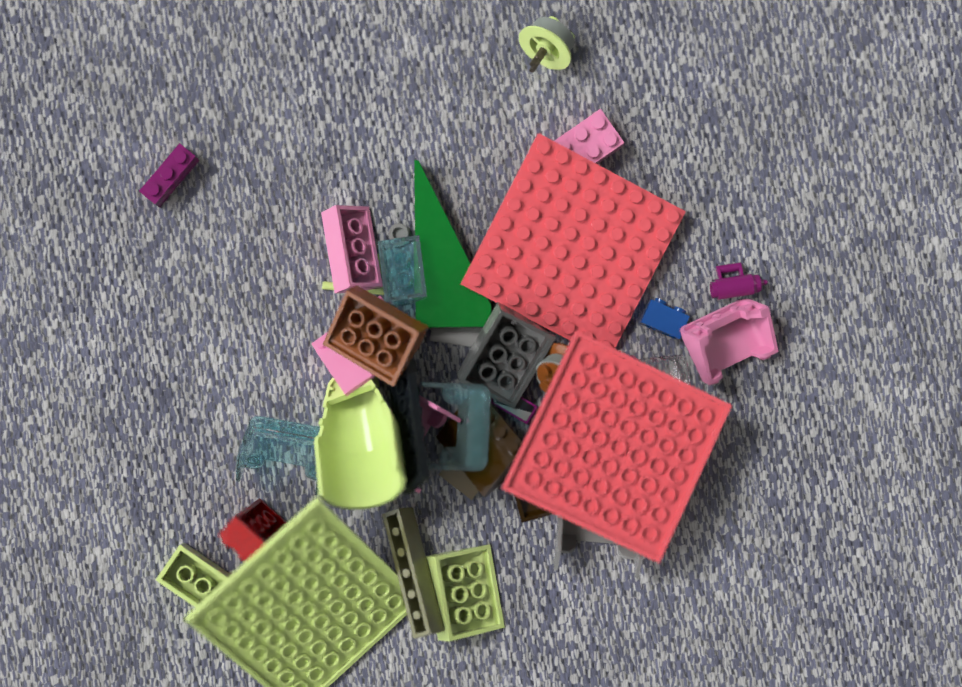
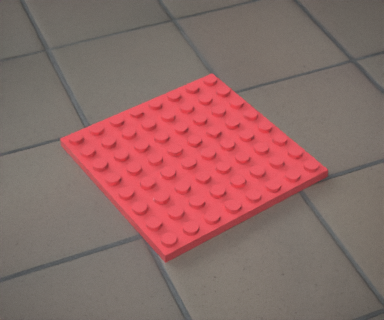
M537 133L460 284L496 303L499 302L513 309L527 319L570 341L574 332L578 331L615 349L686 211Z
M575 331L501 489L660 563L732 405L585 334Z

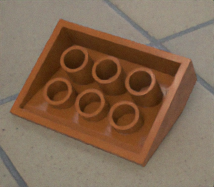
M356 285L346 290L323 345L394 387L419 348L428 326Z

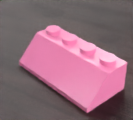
M335 205L321 212L334 292L345 293L347 289L356 285L365 290L383 287L369 207Z

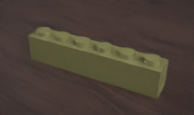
M413 507L398 508L382 514L413 639L444 632Z

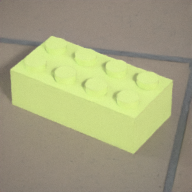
M182 543L171 556L156 578V581L192 606L197 607L231 574L186 543Z

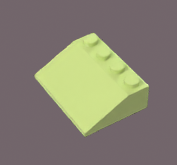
M490 544L426 556L445 630L444 632L437 633L439 641L450 642L505 628Z

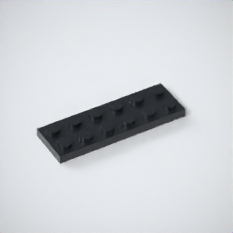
M411 359L394 387L389 384L392 412L400 429L406 483L402 494H411L427 481L430 476V468L427 464V447L424 440L425 428L422 425L421 417L422 407L419 401L420 389L417 386V368L415 367L414 359Z

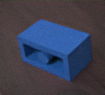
M655 298V301L651 299L639 324L679 340L681 338L680 328L687 324L690 317L685 314L686 310L676 306L674 309L666 306L667 302L659 298Z

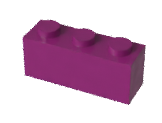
M179 143L139 192L160 208L200 160Z

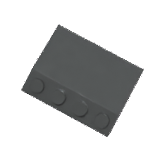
M497 302L457 372L459 382L515 408L536 373V366L544 359L556 336L520 313Z

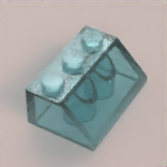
M415 235L378 241L385 302L398 307L410 305L426 298L427 290L420 236Z

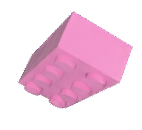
M601 109L554 140L556 143L596 164H599L622 148L625 143Z

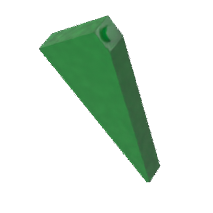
M414 160L416 320L428 326V328H483L492 313L491 304L488 298L460 284L470 266V262L419 160Z

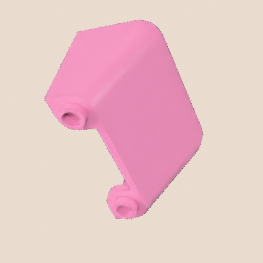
M751 299L735 301L680 328L682 340L702 381L708 385L719 383L723 378L721 370L750 356L765 360L779 352L769 306Z

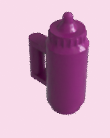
M741 262L716 266L718 279L710 282V293L712 299L717 298V300L754 295L762 291V286L767 285L768 281L760 279V276L757 274L744 275ZM735 271L739 273V276L722 278L721 275L722 273Z

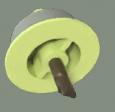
M553 16L538 18L533 26H527L519 33V43L523 51L532 59L530 62L531 68L529 69L532 73L535 72L539 64L549 69L562 70L568 67L571 62L570 50L574 46L575 36Z

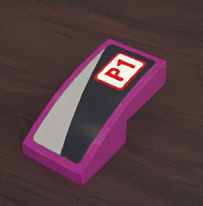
M523 397L520 398L515 408L493 398L490 400L491 404L527 425L538 409V406Z

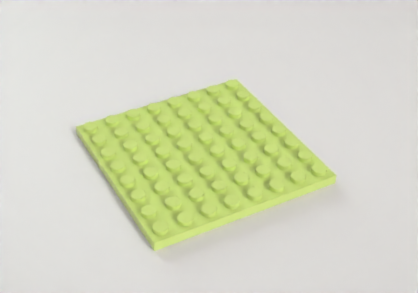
M316 497L185 617V620L264 687H329L407 615L397 573Z

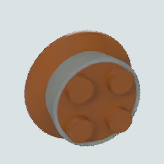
M553 343L544 359L536 366V378L544 392H547L568 347L567 345Z

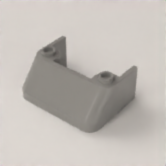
M558 516L554 570H558L561 553L574 551L576 540L608 544L617 543ZM618 544L619 555L625 559L634 560V578H639L643 555Z

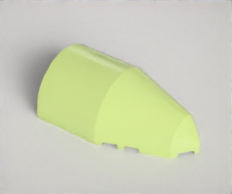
M332 378L328 383L325 394L323 418L319 420V434L315 436L314 441L319 497L334 507L348 510L382 506L395 499L404 490L406 483L399 425L373 379L346 396L336 380Z

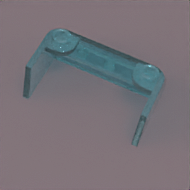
M422 382L421 386L441 387L443 399L449 404H458V418L462 419L460 423H457V446L445 447L440 452L439 463H427L430 470L480 471L484 469L488 462L489 389L479 384Z
M262 416L253 417L249 421L237 454L236 481L241 480L244 468H260L265 460L305 466V475L312 480H317L314 441L315 436L319 434L320 427ZM317 480V482H316V493H315V495H319V491H318V480Z

